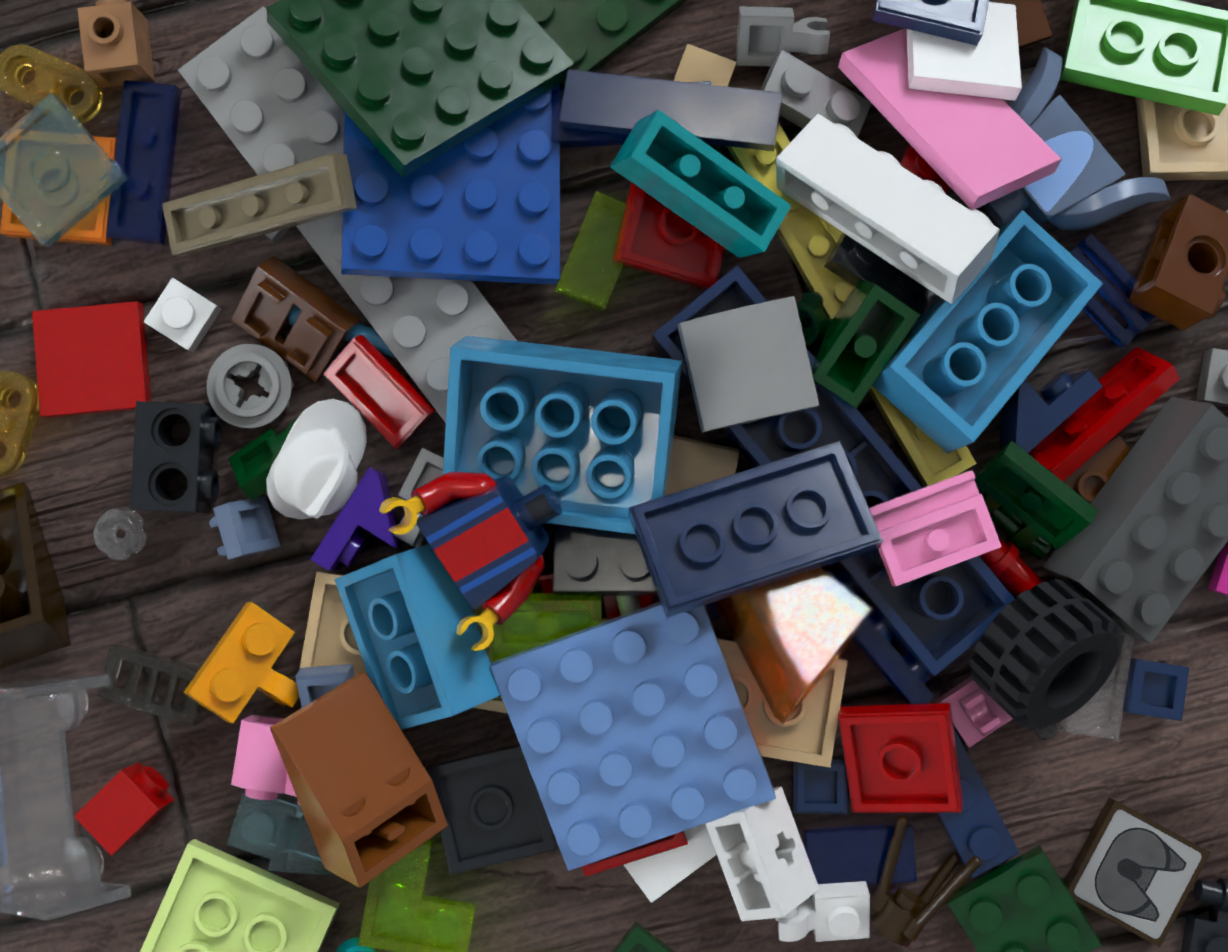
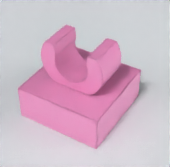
M972 676L935 700L936 703H950L953 727L964 745L969 748L1013 719L973 680Z

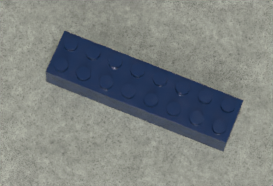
M737 265L652 335L651 344L663 358L682 360L680 379L692 392L677 325L699 317L768 301ZM807 350L808 357H809V362H810V366H811V370H812V367H813L814 362H815L816 359H815V358L812 356V354ZM814 381L819 406L764 418L751 423L722 428L754 468L840 441L868 508L922 488L861 413L816 381ZM878 549L833 563L922 671L933 676L940 673L982 637L989 623L1007 604L1014 600L1013 596L979 556L899 586L891 585Z

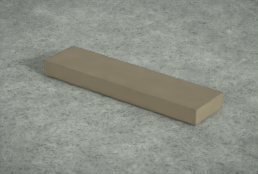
M332 153L162 203L172 256L195 254L357 209L347 154Z

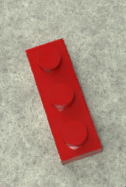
M1136 346L1098 380L1103 387L1028 454L1064 482L1180 380L1174 365Z

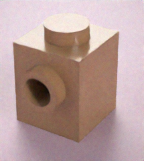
M98 0L95 6L77 8L84 70L103 88L155 81L148 20L131 1Z

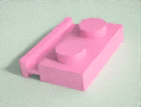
M973 470L869 507L883 540L878 550L892 586H899L1002 547L984 498L977 489Z

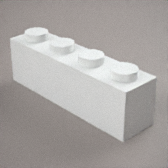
M817 114L776 157V182L778 190L950 304H953L993 258L1000 229L994 226L985 214L976 209L971 210L947 196L938 184L931 180L920 179L903 168L891 154L884 151L878 152L859 140L843 124H834L820 114Z

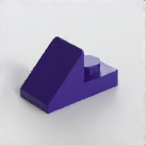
M370 467L367 469L310 560L328 571L339 570L342 564L350 567L366 543V539L361 537L364 529L395 548H402L400 538L388 531L390 527L397 525L394 509L385 514L379 512L382 502L391 498L386 474L378 469Z

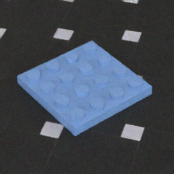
M660 601L497 660L490 666L568 871L717 820L744 808L757 806L776 799L774 788L705 605L666 617Z

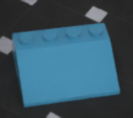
M466 335L450 347L443 475L448 472L486 473L494 480L503 476H509L523 496L546 484L556 494L562 508V514L546 523L635 534L628 515L629 507L663 497L666 494L677 416L682 360Z

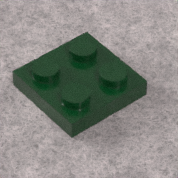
M1041 845L960 888L947 902L978 952H1090L1102 945L1099 936Z

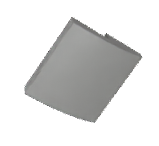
M795 296L723 311L681 322L677 325L702 433L819 406Z

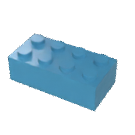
M1023 210L998 227L1000 231L992 260L953 304H950L940 296L934 301L908 332L872 385L946 453L975 442L1103 284Z

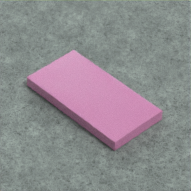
M904 28L845 51L841 55L838 68L971 210L1055 173L1061 158L1003 99L909 89L907 29Z

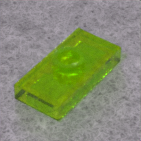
M598 191L595 192L554 291L602 312L605 310L623 264L613 262V257L626 203Z

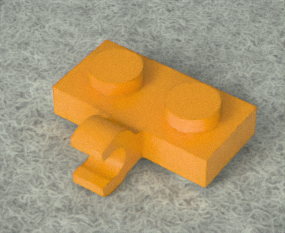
M246 602L183 693L228 723L235 722L256 689L283 707L285 705L293 707L299 698L297 683L274 671L271 667L295 632L253 602Z

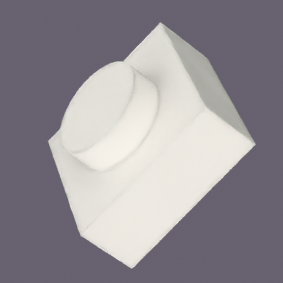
M172 277L147 315L144 323L194 353L222 308Z

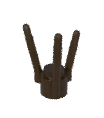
M900 816L897 819L877 889L870 899V907L877 911L872 919L873 926L892 942L908 947L912 941H916L924 926L980 867L981 859L977 856L972 857L939 892L938 890L960 861V857L956 853H952L919 896L903 887H899L895 894L889 893L908 824L907 818Z

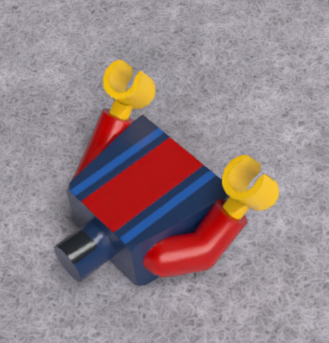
M448 472L412 491L411 499L407 501L396 497L386 499L382 502L379 512L385 514L397 506H402L405 511L403 521L398 525L390 527L388 531L393 534L402 535L410 532L417 525L472 610L482 605L484 612L480 616L463 618L458 623L456 629L457 635L460 636L467 630L470 624L475 622L480 624L483 629V636L471 648V650L479 651L487 648L493 641V625L495 623L502 625L530 597L544 569L542 553L549 543L548 534L542 527V524L562 514V508L556 494L546 484L523 496L509 476H503L494 480L486 473Z

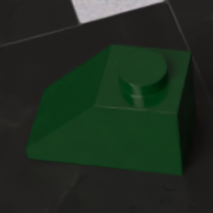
M860 279L828 326L812 367L814 381L857 408L920 314L878 285Z

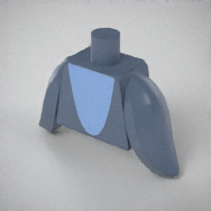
M1043 47L1035 69L1022 86L1016 101L1011 100L1009 106L1061 158V161L1055 173L983 205L991 219L1001 226L1023 210L1039 225L1049 222L1061 230H1083L1110 221L1145 204L1170 200V195L1163 179L1138 177L1116 182L1126 173L1062 96H1057L1048 105L1060 80L1062 57Z

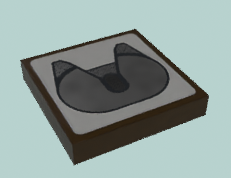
M1109 797L1064 883L1076 902L1160 948L1210 852Z

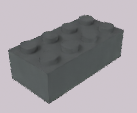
M1171 397L1091 502V505L1098 510L1092 524L1059 549H1056L1043 566L1057 580H1062L1064 583L1069 582L1118 623L1122 628V632L1149 644L1153 642L1228 542V418L1211 403Z

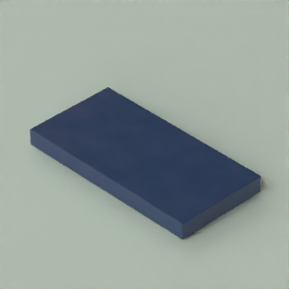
M840 441L629 507L628 511L666 617L878 549L883 543Z

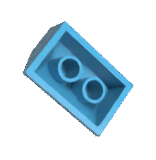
M430 544L395 554L335 579L367 675L401 730L454 716L501 695L490 668L492 663L488 658L486 649L479 651L471 650L472 646L481 640L477 622L470 624L467 630L460 636L456 633L460 620L468 616H475V613Z

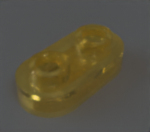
M14 45L0 54V88L15 100L73 124H80L91 120L101 109L103 102L101 86L84 69L28 45ZM35 70L34 80L29 84H23L24 75L28 71ZM83 91L82 101L77 105H71L70 99L73 93Z
M0 371V441H3L6 446V453L0 459V476L10 475L22 465L39 411L37 384L30 377L13 371ZM18 390L21 395V401L16 408L12 409L8 399L13 391Z

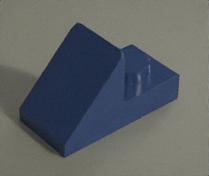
M1089 370L1070 375L1063 371L1043 386L1040 390V393L1044 396L1042 399L1032 386L1024 380L1002 407L1000 450L1010 441H1013L1025 452L1029 453L1103 386Z

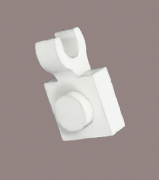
M866 881L818 884L819 890L812 895V898L806 899L785 917L775 918L778 921L779 940L798 941L804 938L811 930L814 931L816 942L870 938V894Z

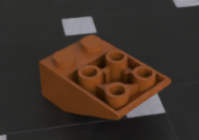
M361 672L270 727L324 868L361 888L448 826L432 779L367 673Z

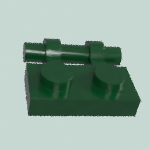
M1010 441L979 469L974 479L979 494H982L992 522L1008 534L1006 540L1012 542L1019 550L1025 548L1039 560L1044 558L1053 546L1059 549L1091 525L1098 512L1094 506L1013 441Z

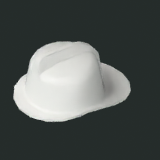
M336 399L317 401L305 409L293 424L266 479L267 496L272 506L284 516L301 520L307 518L318 519L320 516L333 514L345 506L357 487L356 470L363 457L367 436L366 425L361 414L352 405Z

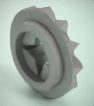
M241 344L226 350L215 360L207 378V395L212 408L224 421L240 428L255 429L275 423L277 417L290 406L289 399L294 383L290 376L288 364L273 350L258 344ZM255 373H259L258 384L265 388L264 391L268 392L269 396L261 395L259 397L251 395L247 401H244L242 398L245 390L238 386L239 383L232 380V377L235 375L239 378L251 379Z

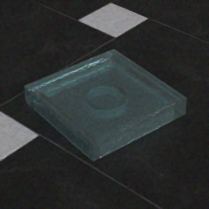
M52 93L0 137V198L39 243L45 247H51L128 179L59 97Z

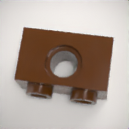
M1188 194L1163 212L1128 303L1183 331L1204 319L1212 318L1219 311L1226 297V291L1222 288L1228 274V213L1192 194Z

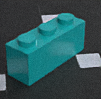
M659 109L636 122L610 166L617 173L739 258L765 252L792 206Z

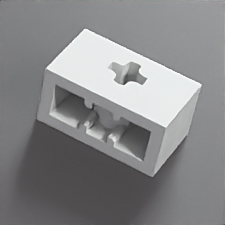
M782 787L774 788L776 795L774 800L757 806L753 805L730 813L728 816L705 823L741 921L783 918L819 890Z

